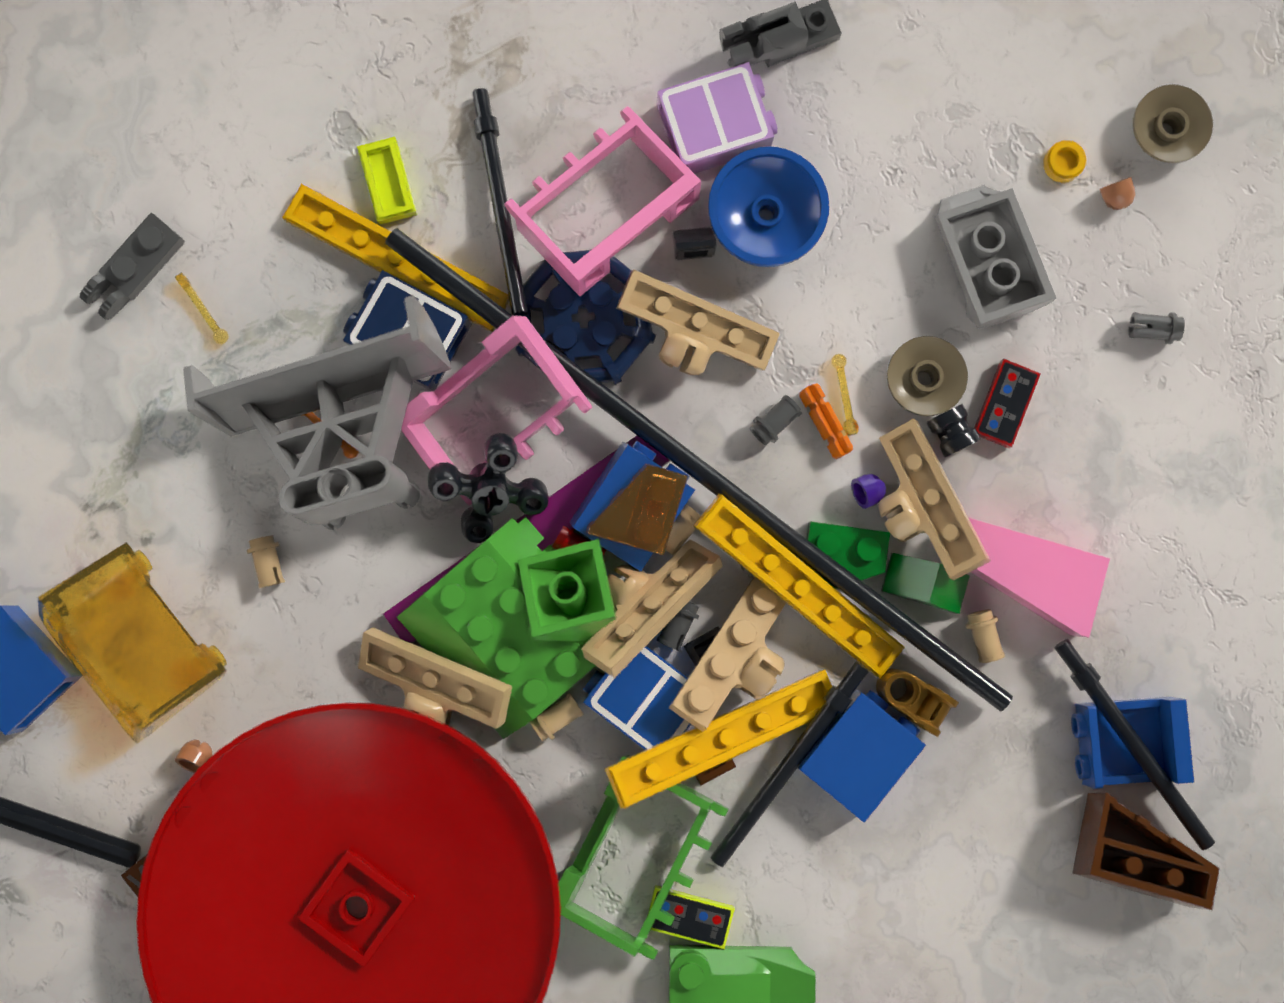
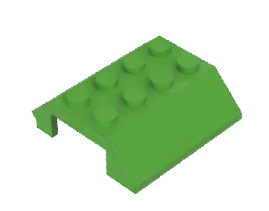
M526 517L519 523L514 518H511L397 616L399 621L425 650L512 686L505 723L497 729L494 728L503 739L534 720L596 666L584 658L581 650L593 636L584 642L534 640L532 638L518 560L554 551L551 545H548L544 550H540L537 545L544 537Z

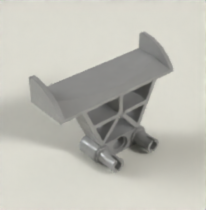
M412 295L405 298L409 327L214 387L210 380L193 365L185 367L183 373L188 412L229 436L258 429L290 478V481L282 487L279 494L281 508L286 513L311 525L322 524L324 527L334 530V526L340 528L344 524L348 515L393 502L404 509L408 508L407 504L410 507L416 505L420 498L419 489L414 484L408 482L406 473L393 464V459L413 381L451 370V364L432 320L424 307ZM383 390L380 404L347 414L344 413L343 402ZM320 410L321 422L281 433L275 425L277 422ZM372 432L369 447L355 438L356 436ZM343 440L366 456L365 458L329 468ZM303 453V455L301 456V458H300V460H299V459L297 458L296 454ZM348 485L346 492L340 497L342 489Z

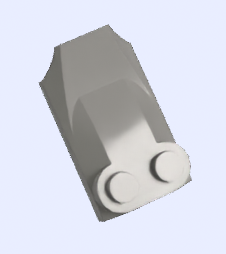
M983 185L940 200V209L936 215V220L966 299V314L977 328L994 326L1029 314L1052 303L1056 299L1013 188L1005 191H996Z

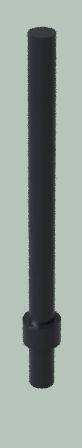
M478 88L472 92L477 117L474 120L476 138L481 140L511 312L513 316H525L528 314L511 216L504 205L508 200L496 139L500 134L497 118L492 116L488 90Z
M1068 639L1058 643L1054 648L1071 670L1072 674L1070 677L1079 690L1087 692L1201 850L1212 847L1215 844V840L1100 684L1101 676L1093 665L1084 662Z
M855 662L837 687L833 685L823 698L826 701L711 855L710 858L720 867L725 866L839 712L844 713L853 701L850 696L868 674V669Z

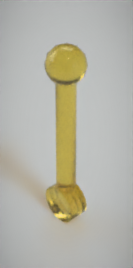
M182 272L176 275L175 279L185 290L213 331L214 341L218 344L226 343L229 338L228 332L225 329H220L192 288L187 277Z
M835 354L831 359V364L836 368L846 419L843 428L845 433L851 436L858 433L859 426L857 421L853 419L844 370L847 359L843 354Z

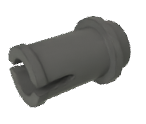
M1133 312L1129 323L1145 324L1146 328L1129 327V337L1164 340L1166 344H1172L1174 341H1181L1184 334L1185 321L1183 317H1177L1175 312H1170L1168 316Z
M784 395L762 418L757 416L753 420L754 425L750 427L751 432L764 445L770 442L775 443L778 440L777 435L792 421L802 415L801 409L793 399Z
M688 602L662 629L656 641L674 650L681 651V646L694 618H699V615L696 614L699 606Z

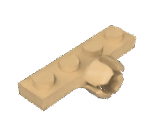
M634 269L630 272L616 309L662 328L665 331V340L659 353L660 360L671 368L673 366H680L679 371L689 375H700L703 373L710 356L714 352H719L763 371L767 367L780 335L779 332Z
M913 418L881 436L879 440L900 480V486L897 491L882 498L878 504L880 516H886L888 519L885 522V526L890 534L899 541L905 542L920 533H926L949 578L952 580H956L990 562L988 554L919 422Z
M689 539L654 574L639 571L629 564L617 566L615 572L625 577V581L612 574L607 576L616 612V620L597 632L581 648L584 658L615 678L723 567L721 557Z
M754 577L672 701L669 709L703 732L708 728L732 688L741 689L754 699H761L770 692L776 684V676L778 674L781 676L785 663L782 657L767 648L764 641L766 634L786 602Z
M372 627L363 632L358 669L403 689L405 694L404 709L429 716L446 725H449L451 722L453 710L496 729L505 723L512 689L511 685Z

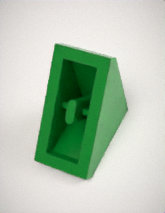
M891 553L881 592L960 614L970 575L965 574L956 580H952L941 563Z

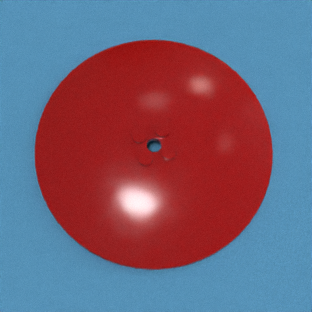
M345 702L324 704L289 712L265 721L239 735L209 758L178 792L164 814L152 839L143 866L138 892L136 921L138 952L143 977L152 1003H542L547 993L556 962L560 939L561 900L553 852L541 821L515 779L479 744L451 726L404 708L376 703ZM353 896L363 898L368 906L366 916L361 918L351 916L347 911V900Z

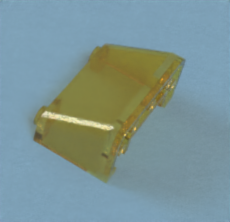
M126 542L37 598L39 617L49 634L134 742L139 743L224 677L227 672L224 666L227 665V662L216 646L211 645L207 647L203 643L197 645L151 586L148 572L153 568L148 558L140 550L134 552Z

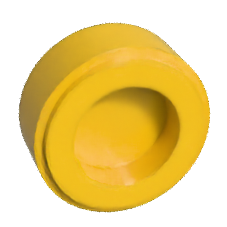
M1062 140L1055 143L1047 151L1043 160V167L1048 177L1060 183L1074 180L1082 173L1086 166L1085 151L1078 143L1070 140Z

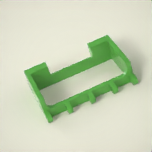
M630 755L622 756V758H621L620 761H622V760H624V759H626V758H629V757H631V756H630ZM609 782L604 792L607 797L573 865L565 869L559 881L561 915L634 957L640 953L654 960L658 950L645 943L656 919L670 926L675 919L672 914L662 909L672 886L676 881L685 887H691L694 880L680 872L693 844L709 850L712 842L699 835V832L710 810L717 815L725 817L729 809L682 783L667 788V790L699 806L701 809L638 936L634 937L573 902L620 810L619 803Z

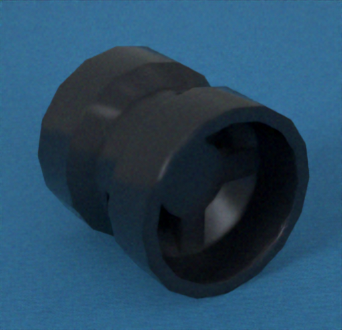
M963 404L926 422L931 433L938 435L941 441L939 448L944 458L981 440L977 430L969 426L966 420L968 413Z

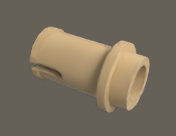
M686 504L659 545L674 556L695 531L696 528L693 525L701 515Z
M273 535L249 540L250 549H247V554L252 553L259 588L284 583L285 579L282 575L276 547H279V542H274Z
M991 609L968 614L969 622L965 625L967 629L972 631L979 663H989L1004 658L1005 653L1002 650L995 625L998 622V617L993 616Z
M568 693L566 697L543 711L530 724L542 741L547 738L553 740L555 739L554 734L584 714L572 695Z

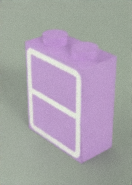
M749 62L658 91L657 107L672 151L694 174L726 164L744 151L758 147H771L774 135L777 134L775 117L771 110L765 111L761 99L765 97L762 79L759 74L753 75Z

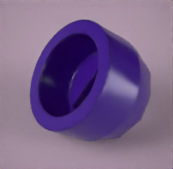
M874 474L862 475L851 482L853 496L863 509L878 504L885 496V483Z

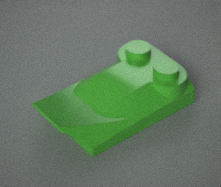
M669 945L668 1003H816V974L814 970L806 966L798 958L792 947L725 946V949L710 945Z

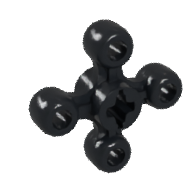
M504 433L494 434L487 439L484 445L486 462L475 466L470 474L460 473L456 466L448 462L434 465L428 473V487L436 499L448 501L457 495H463L472 501V506L466 509L461 516V530L464 537L473 543L485 542L493 534L494 524L492 516L503 512L509 503L518 505L519 509L527 515H538L548 506V491L541 480L527 478L520 483H514L506 478V471L513 468L518 460V450L514 439Z

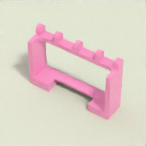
M628 106L620 111L621 117L626 124L610 136L602 128L596 130L593 136L599 145L580 160L571 152L567 153L563 160L569 169L548 185L539 176L533 180L532 184L539 192L521 207L513 199H509L504 203L508 212L516 220L517 230L579 296L583 295L610 273V258L662 216L671 223L700 198L701 180ZM631 138L673 184L573 264L531 217L626 140Z
M512 316L482 341L485 349L435 391L422 392L407 404L401 431L429 469L441 462L453 463L427 429L424 422L520 342H522L562 396L558 403L513 438L518 453L524 459L528 460L534 455L533 450L526 441L547 425L557 436L564 431V427L557 416L573 403L583 413H587L592 409L588 399L526 316ZM460 495L468 505L472 504L468 497Z

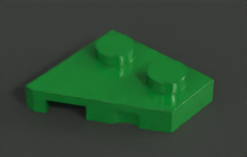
M812 521L808 523L806 539L860 580L885 573L890 532ZM822 577V578H823L826 582H828L832 587H834L835 589H838V588L835 587L832 583H830L828 580H826L824 577Z

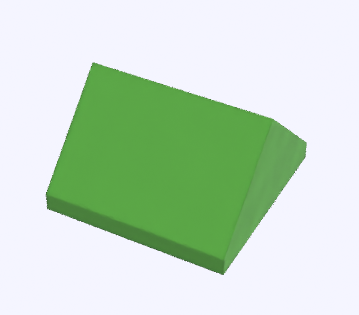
M599 539L518 560L531 633L534 640L584 642L616 620Z

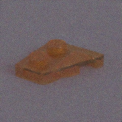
M646 463L633 476L632 481L626 488L621 489L610 501L611 504L597 519L589 523L586 529L587 534L664 555L688 476Z

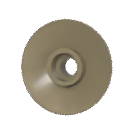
M1163 85L1153 89L1141 99L1133 115V132L1139 146L1152 158L1165 163H1181L1194 158L1207 146L1213 131V117L1206 101L1197 92L1182 85ZM1163 123L1169 124L1172 127V134L1167 133L1163 129Z
M921 336L905 342L895 351L887 369V383L895 401L905 410L920 416H935L953 408L962 398L968 382L967 366L961 353L948 341L933 336ZM919 372H926L930 375L931 382L929 385H922L918 381Z

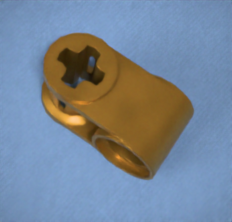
M898 669L887 670L881 679L878 678L876 682V691L879 697L891 707L907 716L908 720L936 737H939L941 733L939 727L950 709L956 708L959 704L957 700L940 689L923 682L913 674ZM903 678L906 683V692L901 698L893 699L890 694L891 684L894 680Z

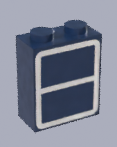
M382 270L378 279L372 278L366 286L363 294L365 302L358 314L354 312L348 318L343 333L346 334L343 341L347 345H351L409 327L405 298L413 295L432 320L451 363L472 323L467 315ZM445 372L413 382L430 391H435Z

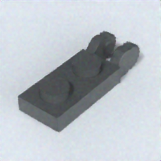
M151 212L98 271L100 274L92 277L87 282V285L79 293V297L86 304L93 303L113 284L119 290L111 293L98 309V313L105 320L115 317L130 299L134 300L182 247L185 240Z

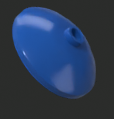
M758 147L738 154L727 162L717 174L709 195L708 214L716 238L731 255L751 265L777 267L800 259L817 244L828 221L829 197L821 175L805 158L784 148ZM768 209L772 212L773 218L764 220L759 216V211Z

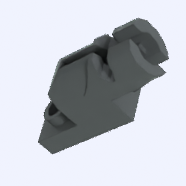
M819 0L801 8H798L796 2H792L769 12L749 17L744 22L738 21L719 30L723 52L730 49L731 59H728L730 67L747 62L751 66L764 60L767 67L837 41L842 34L828 0Z

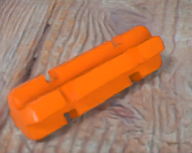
M815 383L804 388L799 393V397L805 408L809 406L811 410L809 415L823 441L827 439L829 443L827 448L832 457L839 459L853 450V445L847 435L843 436L841 431L844 429L829 401L825 403L823 399L825 394L820 385Z

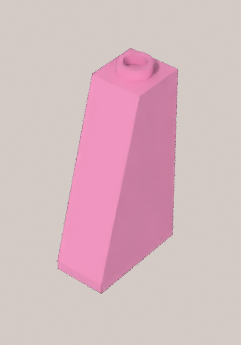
M969 518L991 560L971 571L972 574L1067 634L1076 637H1090L1110 558Z

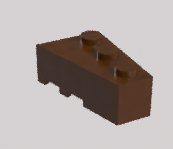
M1107 792L1088 793L1072 874L1190 908L1213 910L1219 867L1176 838L1169 837L1151 825V822L1143 816L1136 815L1118 803L1117 799Z

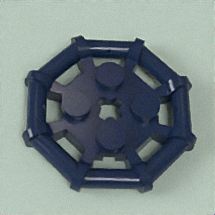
M591 250L563 253L575 264ZM613 256L610 258V274L626 285L632 270ZM544 259L523 284L528 314L525 316L532 324L531 310L543 312L545 333L539 335L545 341L557 347L574 363L575 360L600 358L603 367L584 370L601 383L613 382L616 385L622 382L621 377L649 343L653 344L656 334L653 333L651 323L635 317L636 327L624 325L623 311L616 309L623 291L617 294L609 284L601 280L583 295L579 296ZM554 274L555 279L559 283L558 286L551 290L545 301L535 297L537 292ZM586 308L588 313H594L595 320L588 322V328H580L579 322H572V316L577 315L579 309ZM621 336L630 339V343L613 362L608 354L611 346ZM519 345L515 348L518 356H524L542 371L528 352Z

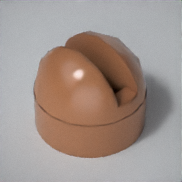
M1131 177L1100 188L1105 204L1115 210L1128 207L1136 196Z
M193 739L186 742L180 749L175 762L182 768L195 773L213 756L212 748L206 742L200 744L199 740Z

